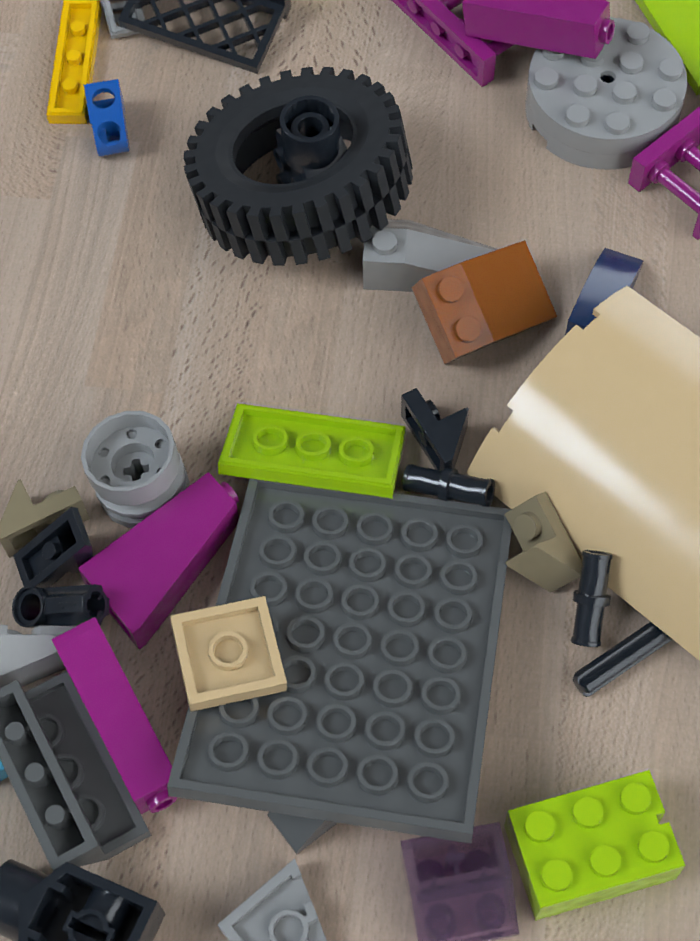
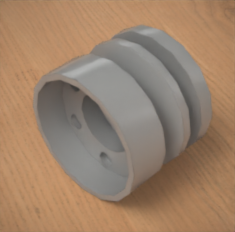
M124 411L108 416L93 427L84 441L81 453L84 472L92 488L95 490L103 510L114 522L133 528L189 487V478L172 432L155 415L145 411Z

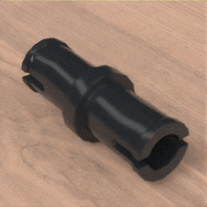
M408 464L402 478L404 491L437 496L438 499L443 501L458 500L489 507L495 494V481L493 479L459 474L457 469L446 467L442 471Z
M583 550L579 590H575L573 593V601L577 603L571 643L585 647L601 646L605 607L610 606L611 596L607 594L613 554L597 550Z

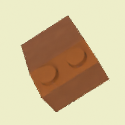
M525 240L422 278L412 287L444 365L558 317Z

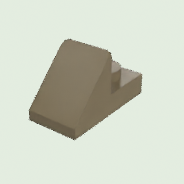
M21 479L17 481L0 521V542L9 558L70 507L78 508L83 522L90 519L75 486L67 490L55 491L46 496L42 502L33 505Z
M546 492L535 495L505 513L523 550L522 553L505 562L508 567L550 593L580 578L582 561Z

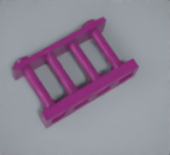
M392 0L481 87L494 80L496 56L515 45L499 41L488 43L483 42L480 38L466 36L464 20L459 19L450 11L462 4L464 0Z
M700 106L633 158L628 184L638 192L642 191L652 182L654 184L659 182L698 213L692 234L697 240L700 239V194L669 169L678 161H687L700 171V150L697 148L700 145Z

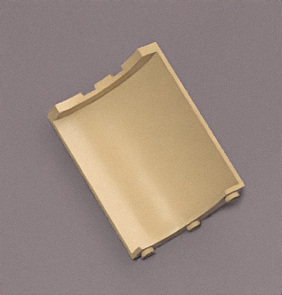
M626 286L595 307L592 315L596 318L584 329L575 325L538 364L507 404L513 410L512 414L500 431L495 427L491 428L466 473L478 478L493 479L495 481L494 496L510 509L517 507L535 495L546 492L581 561L583 560V550H597L613 554L610 564L608 588L700 661V337L629 286Z

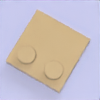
M265 596L170 616L190 712L287 691V681Z

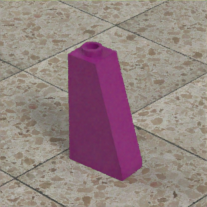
M464 0L462 2L466 36L596 59L604 45L609 44L614 35L615 22L613 19H610V2L606 0Z
M209 472L78 568L85 585L97 584L102 586L103 592L109 598V614L139 650L150 641L238 524L239 515L236 504L239 503V498L227 482L223 481L219 484Z
M94 617L51 639L140 814L149 810L151 813H156L171 806L177 800V797L169 796L167 788L172 765L97 619Z

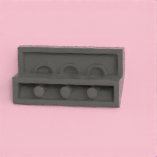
M68 671L26 692L18 680L0 688V760L53 871L65 862L80 867L108 860L152 836Z

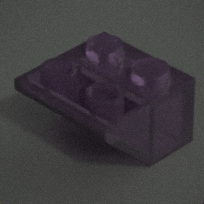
M500 822L475 826L473 828L471 844L425 836L400 841V858L417 941H492L519 935L512 874Z

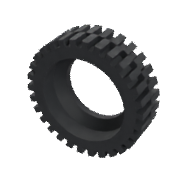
M312 67L301 68V75L294 77L291 70L280 72V80L271 82L268 75L259 79L260 86L252 89L249 84L240 87L239 92L241 96L238 98L228 94L221 99L222 110L212 107L206 112L208 122L199 120L194 127L197 136L190 135L187 141L189 150L184 151V161L186 164L184 170L204 226L207 228L213 241L218 240L219 246L227 252L232 248L234 256L243 260L250 253L252 262L263 264L267 256H271L274 266H285L287 257L292 256L296 265L308 264L309 254L317 253L318 259L321 261L331 258L329 254V249L338 246L341 253L351 250L350 240L355 237L362 243L372 238L371 226L381 231L389 224L386 213L393 216L398 214L401 210L399 200L406 201L409 195L408 185H412L413 180L411 171L413 169L402 116L391 92L386 93L384 86L378 81L372 84L370 77L361 74L355 79L352 70L343 69L336 76L333 67H323L320 74L314 75ZM302 96H319L329 100L337 108L340 134L344 140L351 141V144L344 156L332 167L312 178L289 184L261 183L243 175L259 158L277 148L276 130L280 128V115L283 108L290 101Z

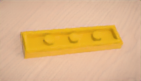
M63 0L46 113L49 124H87L88 107L84 85L91 84L93 81L102 14L100 0Z

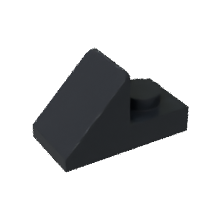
M417 388L402 394L401 417L436 470L442 471L446 467L455 468L467 431L469 408L466 407L441 419L435 404L430 399L425 401Z
M70 507L13 555L24 587L48 588L68 572L80 573L78 568L93 557L92 545L78 508Z

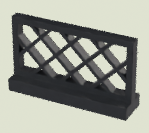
M127 0L118 23L120 27L258 74L282 19H286L290 12L291 0H230L236 3L238 10L223 16H219L214 4L224 0H197L186 5L183 0H177L180 7L160 14L155 3L159 0ZM149 4L155 14V17L145 21L132 18L136 9ZM209 6L214 19L195 26L190 13ZM260 11L273 15L268 24L254 28L249 18L250 15ZM185 16L190 27L189 29L179 33H174L167 29L165 23ZM243 18L249 31L230 38L224 25ZM216 28L220 29L224 41L214 45L203 43L200 37L201 34ZM254 40L258 49L254 58L250 59L238 55L235 46Z

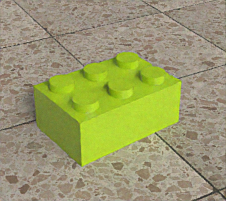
M650 770L507 811L504 828L535 921L672 881L679 876L686 865L670 823L659 824L665 814V809Z

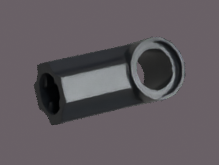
M97 584L48 588L26 586L16 593L12 604V614L15 622L21 627L36 628L38 626H78L94 617L99 625H101L105 616L109 615V598L103 592L102 586Z

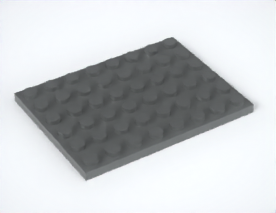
M250 479L216 606L265 596L287 681V691L190 712L188 707L167 785L169 796L471 844L507 570L505 562L508 561L512 531L505 513L512 509L492 506L483 507L478 504L443 501L397 493L393 494L392 499Z

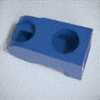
M119 79L85 84L84 89L90 125H92L98 156L129 152L130 146L125 119V107ZM100 93H110L115 97L94 101V98Z

